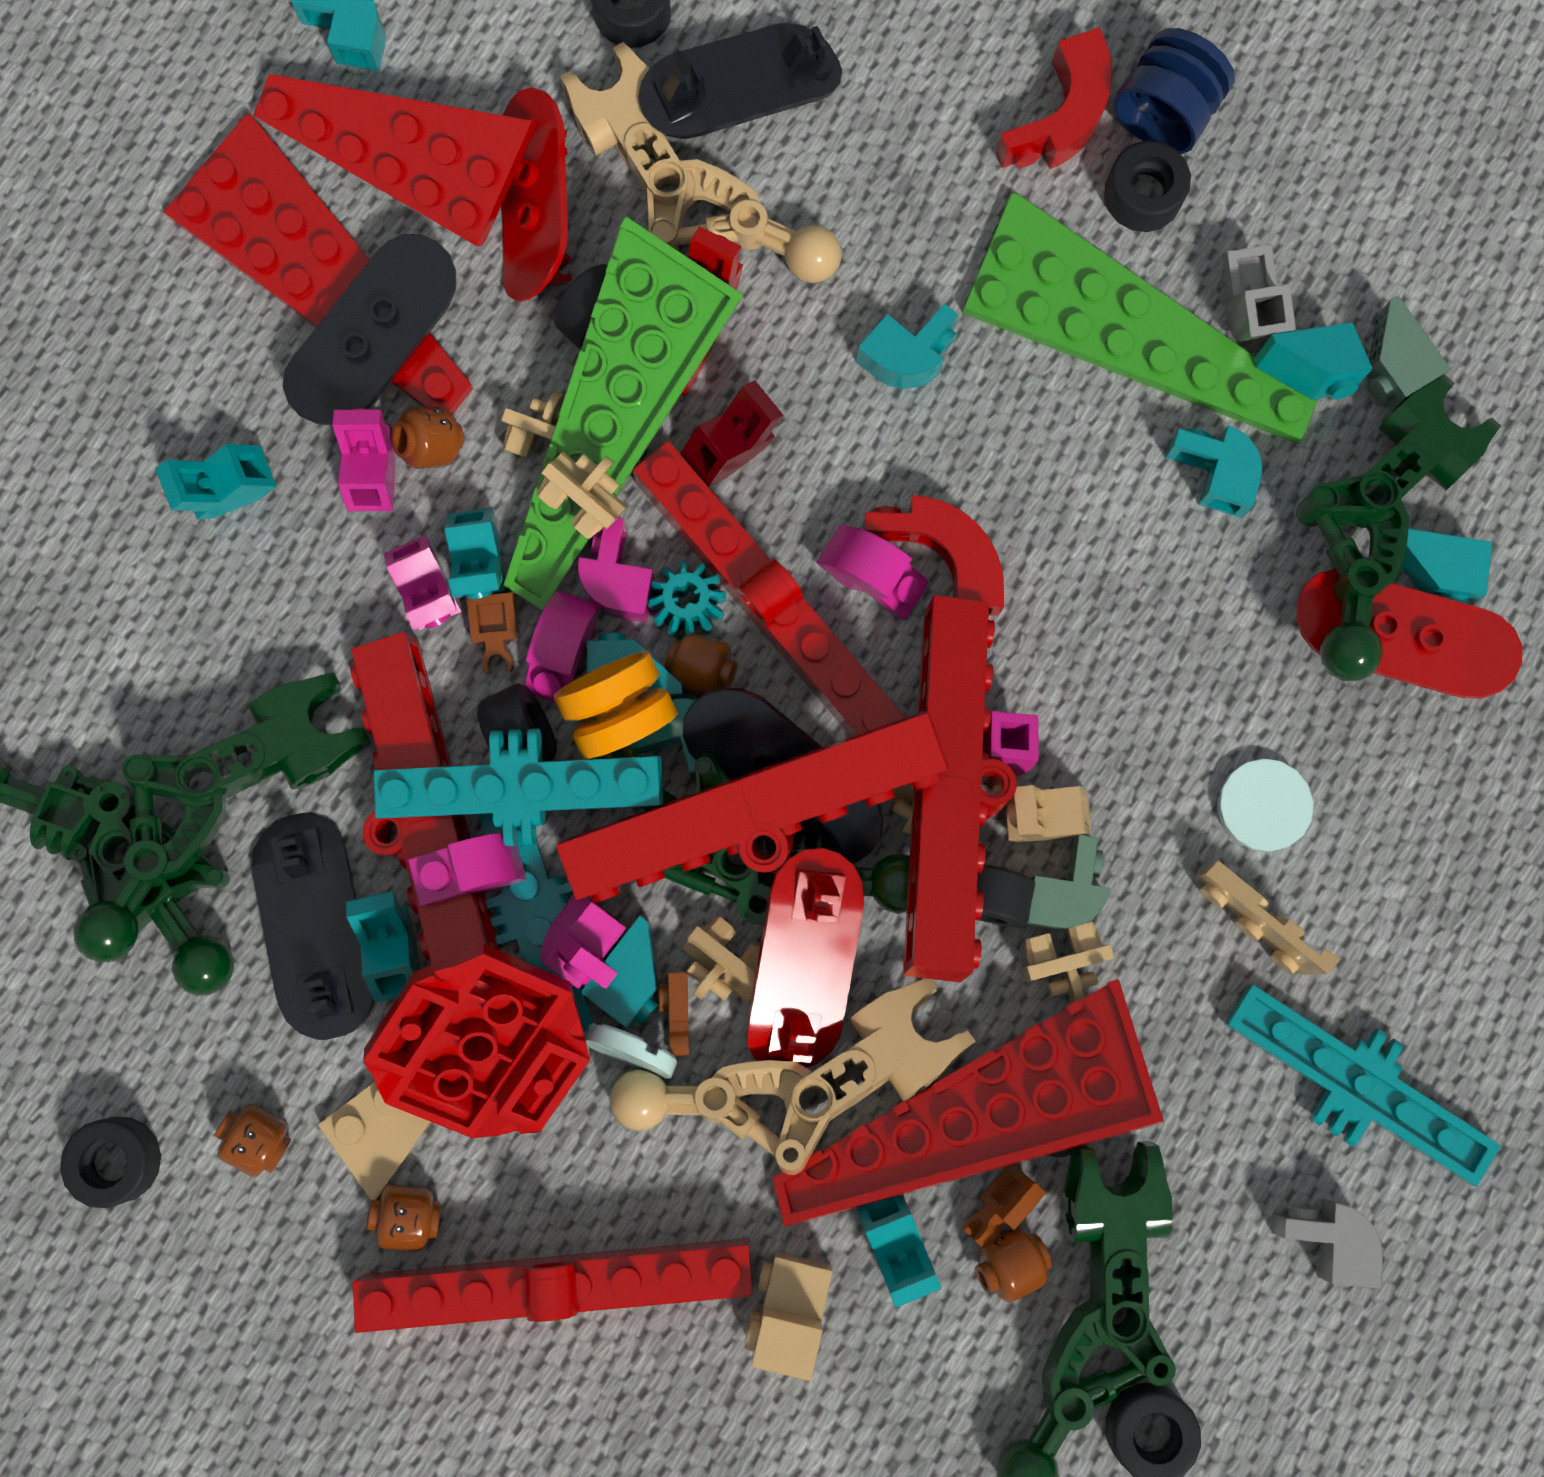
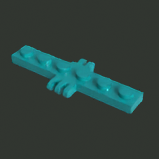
M539 728L528 729L527 748L524 749L523 736L520 729L509 730V749H504L503 732L501 730L491 731L489 735L490 765L374 770L376 819L493 813L494 826L503 827L505 846L517 845V826H522L523 844L525 846L535 845L537 840L536 826L544 825L545 811L663 805L661 756L543 762L542 737Z
M493 813L479 814L485 835L503 833V827L494 826ZM517 826V845L527 880L502 887L503 894L486 899L489 911L494 908L496 914L495 917H491L492 925L494 928L499 926L501 931L500 935H496V940L499 946L517 940L523 961L561 977L542 963L541 949L550 926L570 900L569 893L573 891L570 882H564L563 875L549 879L538 841L536 840L535 845L525 846L522 841V826ZM571 984L585 1033L588 1025L594 1023L586 996L581 993L583 986L579 990Z
M1253 984L1246 987L1224 1023L1225 1026L1325 1090L1310 1119L1316 1124L1321 1125L1325 1122L1330 1112L1333 1111L1335 1114L1327 1126V1131L1335 1136H1338L1343 1131L1347 1122H1350L1351 1125L1345 1133L1343 1141L1352 1147L1357 1145L1372 1121L1467 1184L1476 1187L1501 1147L1500 1144L1398 1079L1397 1077L1402 1070V1065L1395 1061L1400 1055L1404 1044L1396 1039H1392L1387 1044L1383 1053L1379 1050L1386 1040L1387 1033L1379 1028H1376L1371 1033L1366 1042L1358 1039L1350 1048Z

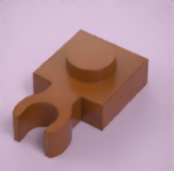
M511 592L491 594L480 599L466 598L471 643L485 642L486 651L481 663L483 672L485 674H492L491 660L496 655H500L505 659L506 672H512L515 660L513 654L507 648V640L520 639L516 594Z
M688 972L668 973V983H659V1012H669L670 1053L674 1056L689 1055Z
M1014 1164L1006 1166L979 1197L986 1205L981 1211L970 1216L962 1229L984 1248L987 1244L999 1238L1000 1232L1006 1224L1015 1230L1024 1218L1032 1212L1046 1192Z

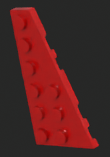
M273 74L268 75L253 115L475 246H482L486 241L538 124L537 121Z

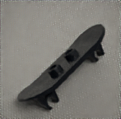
M780 23L679 51L664 57L651 66L642 79L638 98L643 116L654 129L668 137L690 139L827 98L832 95L841 83L842 68L840 61L830 44L824 39L818 26L808 29L800 24Z
M402 234L388 240L373 255L355 280L293 355L284 370L283 391L288 404L300 417L315 424L332 425L334 410L369 409L438 323L450 306L456 291V268L451 255L438 241L422 234Z
M723 687L705 693L691 704L683 720V739L688 752L696 760L704 752L713 753L722 770L731 780L822 748L820 744L760 695L743 688ZM864 799L847 805L848 814L837 819L821 823L819 817L815 816L801 821L802 830L792 834L793 841L800 846L802 835L806 834L810 847H816L819 835H823L827 850L840 853L852 864L857 863L870 855L881 839L884 823L881 806L877 804L867 807Z
M311 812L286 816L272 823L261 834L256 843L252 860L253 879L278 1006L286 1022L300 1034L316 1040H328L354 1032L367 1018L373 1002V996L362 977L361 945L346 918V902L356 900L347 848L341 832L327 818Z

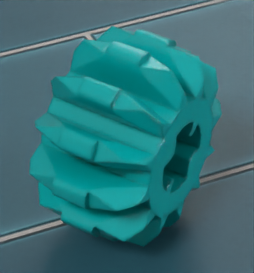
M682 560L679 562L680 573L676 575L669 567H664L662 574L667 583L653 580L650 588L659 596H654L647 601L649 609L659 611L653 618L656 626H663L670 622L668 635L673 638L678 635L681 626L685 627L686 634L694 633V626L698 624L703 632L706 634L711 633L712 625L707 616L715 620H722L724 616L723 610L716 605L726 601V592L714 590L720 584V577L714 574L704 579L706 565L703 563H699L695 567L694 572L689 573L687 561ZM689 591L694 592L695 602L698 603H688L685 609L680 608L677 596L686 597Z

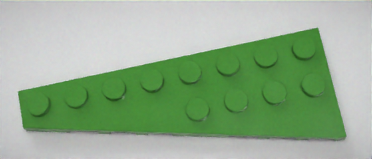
M1011 193L964 307L963 314L1296 444L1302 441L1318 399L1311 400L1256 368L1253 361L1254 355L1021 195Z
M627 216L620 226V232L606 269V275L591 315V321L579 352L542 468L543 471L549 462L554 461L563 451L575 462L585 454L597 465L608 456L614 461V464L607 471V474L620 484L613 493L615 496L623 487L743 298V294ZM541 471L503 586L543 611L589 539L578 532L571 523L582 507L569 496L558 509L549 507L537 497V492L545 478Z

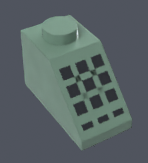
M1399 295L1391 299L1376 317L1369 361L1373 369L1367 377L1369 378V388L1372 395L1379 402H1386L1392 411L1402 405L1415 391L1435 382L1451 370V368Z

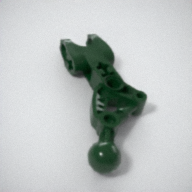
M1446 375L1428 386L1415 391L1381 424L1378 429L1396 446L1365 475L1318 484L1296 508V516L1300 523L1308 527L1319 526L1330 546L1326 550V554L1338 574L1333 589L1335 596L1342 603L1341 620L1339 625L1332 627L1325 634L1320 647L1321 663L1329 674L1342 681H1358L1370 677L1377 670L1384 655L1382 640L1374 629L1370 627L1373 598L1396 580L1404 559L1408 541L1409 515L1401 499L1426 474L1445 491L1448 490L1484 455L1492 438L1501 427L1492 417L1474 428H1464L1453 423L1444 412L1443 400L1455 383ZM1394 471L1400 476V478L1395 480V478L1390 474ZM1339 526L1367 528L1370 535L1368 558H1363L1353 538L1346 539Z
M334 672L301 681L285 683L258 696L249 704V710L257 725L223 739L192 755L136 754L125 760L122 772L133 788L135 818L129 820L131 847L127 850L124 858L126 873L108 901H99L91 904L77 916L73 934L74 942L80 953L90 960L111 962L124 957L134 947L138 937V921L134 915L151 887L159 886L168 879L182 876L203 854L226 817L227 798L281 771L291 789L307 787L332 775L343 764L370 745L369 737L363 727L352 728L341 733L329 735L318 731L311 724L315 710L327 699L341 691L340 683ZM247 752L253 763L244 767L238 756ZM223 762L230 776L224 778L217 764ZM209 772L213 774L212 782L205 789L194 790L189 788L190 780L197 773ZM153 795L180 801L186 810L184 819L175 835L165 844H163L161 818L154 816Z
M1151 1141L1137 1142L1136 1148L1133 1151L1130 1174L1121 1184L1111 1187L1103 1186L1095 1150L1088 1147L1087 1144L1072 1148L1063 1190L1064 1226L1070 1242H1090V1300L1073 1310L1061 1328L1046 1360L1042 1372V1384L1044 1387L1043 1402L1047 1410L1030 1439L1025 1438L1011 1442L1000 1453L996 1466L997 1477H1059L1055 1455L1070 1430H1079L1089 1424L1093 1417L1094 1409L1116 1400L1117 1391L1145 1378L1156 1386H1164L1170 1383L1175 1376V1364L1149 1319L1147 1238L1169 1237L1172 1230V1196L1166 1178L1160 1147ZM1127 1307L1124 1320L1119 1324L1112 1325L1114 1314L1120 1308ZM1106 1344L1119 1349L1131 1362L1107 1374L1104 1369H1101L1079 1380L1084 1365L1094 1350L1101 1345Z

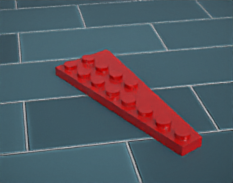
M246 114L164 210L165 215L315 327L319 325L370 261L257 121L249 114ZM430 333L391 381L393 385L424 408L440 407L447 409L451 414L456 411L473 390L468 379Z
M1119 979L1108 982L1106 986L1082 1000H1077L1066 1006V1009L1025 1030V1033L996 1050L987 1052L932 1084V1087L908 1101L901 1102L893 1107L891 1111L874 1121L858 1127L851 1134L831 1146L815 1152L810 1156L805 1168L800 1173L788 1175L781 1172L772 1177L784 1226L796 1225L1164 1123Z

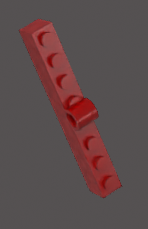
M669 441L633 469L636 485L710 572L720 577L721 585L851 737L905 718L804 600L799 585L790 573L776 559L770 560Z
M934 595L923 613L918 713L929 710L948 763V770L940 772L942 781L922 789H913L903 976L962 982L973 973V969L979 967L982 946L981 940L975 939V920L979 921L981 918L984 897L982 891H977V873H981L984 868L986 850L985 845L979 843V826H983L986 819L997 815L1012 799L1017 789V779L1013 770L1003 761L989 759V753L983 752V735L986 736L988 734L991 724V708L985 707V691L988 692L990 690L993 679V665L987 663V648H991L995 634L994 620H988L989 602ZM981 784L989 787L993 794L987 793Z
M401 632L351 648L354 663L350 665L351 677L356 688L360 691L362 690L366 706L361 710L362 720L368 733L373 734L377 749L373 753L375 769L452 767L419 640L405 632ZM375 811L372 812L363 825L364 842L376 854L398 858L401 866L407 869L411 882V887L407 889L408 901L413 912L419 914L423 932L419 934L420 948L424 957L431 961V965L482 943L500 950L485 893H469L427 907L420 906L408 862L409 859L447 848L449 844L470 839L465 815L376 819ZM396 825L398 834L395 840L391 842L389 837L390 830Z
M925 710L569 837L557 844L556 848L576 901L591 896L593 903L620 894L619 885L636 880L638 887L657 882L666 877L663 870L681 864L683 871H688L705 865L711 861L710 853L724 848L727 849L729 855L740 853L741 859L750 869L757 872H771L779 868L790 854L793 847L792 834L802 830L801 821L815 816L819 817L821 823L837 819L848 814L847 805L864 799L867 807L880 804L895 797L893 789L909 783L912 784L914 790L931 786L942 781L940 772L948 770V763L929 710ZM761 835L771 837L776 844V851L773 853L761 851L757 845V837Z
M749 1238L364 1273L352 1282L355 1333L527 1317V1320L532 1322H546L571 1318L578 1315V1312L753 1296Z

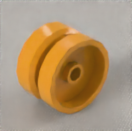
M648 650L636 652L605 664L577 678L554 694V700L564 720L575 721L585 719L573 732V738L583 759L595 758L624 748L659 730L678 715L667 689H648L660 675Z

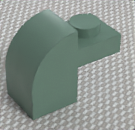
M1079 834L1072 839L1066 880L1037 875L1030 877L1035 881V888L1026 925L1062 930L1087 923L1102 910L1108 900L1111 888L1092 885L1093 878L1100 877L1103 865V851L1097 850L1098 837Z

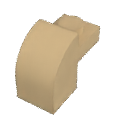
M1034 785L1018 786L1014 796L1006 804L1009 841L1073 839L1079 834L1092 836L1088 791L1081 786L1041 790Z

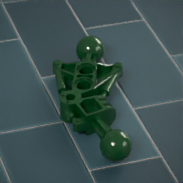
M624 747L594 759L642 756L638 751ZM704 752L699 756L695 763L696 788L694 793L731 780L722 770L713 753ZM663 789V804L678 799ZM639 806V807H641V808L644 809V810H648V809L654 808V807H656V806ZM803 834L800 846H793L786 860L803 850L827 849L823 835H819L816 847H810L806 834ZM766 835L757 837V845L761 851L764 852L763 839L767 842L766 849L769 853L776 851V844L771 837ZM726 848L710 853L711 861L702 866L736 890L715 882L716 878L694 869L683 871L681 864L663 870L666 876L665 879L710 896V893H714L737 902V909L747 922L754 925L764 924L774 873L757 872L750 869L746 864L736 865L732 863L726 855ZM899 853L878 861L874 868L855 867L863 882L864 896H872L876 903L886 911L896 914L906 913L910 856ZM756 895L763 896L765 899H760Z
M0 758V803L34 815L30 825V842L33 848L41 849L46 846L49 854L53 855L62 852L64 859L78 861L84 877L80 882L88 904L108 901L126 873L124 862L116 864L114 852L123 842L129 841L131 845L129 820L135 818L133 791L116 782H108L94 776L86 778L80 770L73 766L62 768L54 783L49 781L45 789L12 777L9 767ZM78 788H82L84 793L78 792ZM117 802H119L117 808L114 810V806L117 804ZM161 823L163 844L172 839L176 832L166 823ZM94 837L90 848L86 847ZM203 854L182 876L168 879L159 885L156 895L148 901H142L134 914L138 921V933L153 920L175 951L172 973L176 983L185 992L196 996L211 995L221 990L231 979L234 970V957L229 946L221 939L211 935L200 936L177 904L181 899L201 888H224L229 884V874L217 867ZM128 953L124 957L119 958L115 961H123L127 957Z

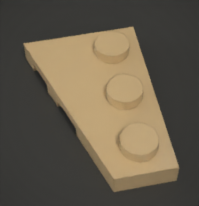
M1219 860L1208 863L1196 876L1204 885L1200 889L1204 897L1220 909L1226 905L1239 918L1235 922L1236 926L1251 940L1258 942L1261 938L1273 949L1274 952L1270 956L1271 959L1290 975H1293L1295 972L1299 975L1328 974L1341 960L1327 948L1322 954H1318L1303 942L1305 940L1303 936L1305 930L1293 920H1287L1279 914L1271 916L1265 910L1269 907L1266 899Z
M374 1082L318 1124V1127L370 1200H378L385 1187H387L400 1166L403 1165L413 1147L432 1122L385 1104Z

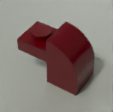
M754 380L742 386L724 414L698 425L680 453L703 482L710 487L729 477L762 452L775 438L772 431L784 415Z

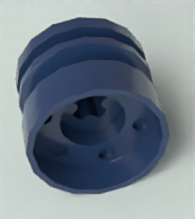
M1166 28L1155 34L1148 49L1140 57L1137 68L1130 72L1116 93L1113 101L1115 115L1122 126L1133 136L1142 141L1164 142L1177 149L1182 155L1193 149L1206 129L1211 115L1217 112L1222 101L1230 92L1235 82L1234 69L1226 55L1209 40L1197 33L1181 28Z

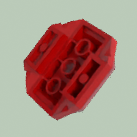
M482 943L414 972L365 1046L363 1061L369 1073H372L377 1089L385 1104L470 1138L500 1136L518 1130L520 1134L541 1132L589 1063L590 1053L570 981Z

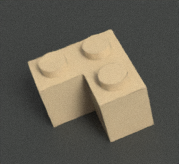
M775 1251L772 1263L763 1261L756 1290L765 1293L761 1312L751 1311L745 1337L744 1349L752 1351V1367L812 1381L823 1332L822 1316L833 1272L831 1264Z

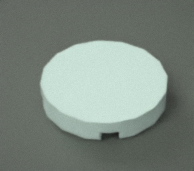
M1259 759L1244 763L1226 777L1220 789L1217 811L1221 826L1234 842L1250 850L1268 853L1288 848L1303 837L1312 821L1314 802L1309 785L1297 770L1282 761Z
M592 1023L586 1029L587 1044L595 1051L635 1069H644L662 1078L672 1077L678 1062L675 1056L665 1049H658L657 1054L650 1053L652 1048L648 1046V1043L644 1042V1039L605 1024L601 1026Z

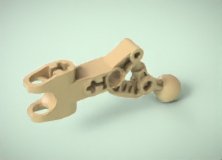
M624 42L613 47L616 55L615 61L621 77L612 88L603 91L589 89L571 71L560 76L562 89L572 108L578 132L591 153L597 156L616 146L648 199V231L677 251H679L680 245L690 244L691 238L699 226L717 235L726 237L728 240L740 245L744 250H754L763 246L785 256L786 264L791 273L802 282L816 284L828 280L837 271L842 258L841 245L835 234L826 227L812 224L794 231L768 219L767 211L760 203L756 191L737 177L698 159L683 161L678 159L664 134L654 129L642 114L638 96L641 81L650 67ZM647 153L649 155L654 154L655 163L652 166ZM667 184L678 186L676 190L669 193L659 190ZM697 200L708 201L726 209L730 213L706 217V224L683 227L686 211Z
M923 978L900 989L886 992L854 1014L849 1021L862 1040L815 1071H810L798 1062L753 1061L722 1067L712 1078L704 1080L699 1086H667L663 1078L644 1069L629 1071L618 1078L611 1089L609 1098L610 1109L619 1124L626 1129L635 1131L653 1128L661 1123L666 1115H701L706 1121L724 1125L742 1140L750 1137L775 1156L782 1172L788 1175H796L805 1168L829 1121L889 1081L903 1101L913 1098L939 1081L944 1073L975 1045L976 1041L968 1030L940 1042L924 1040L915 1032L911 1021L912 1015L920 1005L928 1001L937 992L936 988L938 987L933 979ZM851 1065L854 1070L863 1068L865 1070L862 1076L863 1083L857 1085L853 1080L846 1082L839 1087L840 1095L843 1098L836 1100L832 1086L825 1079L832 1077L835 1086L845 1079V1067ZM811 1090L822 1092L828 1100L826 1107L816 1114H810L800 1106L802 1096ZM749 1094L779 1097L784 1102L787 1112L780 1137L760 1123L761 1115L741 1101L740 1098Z

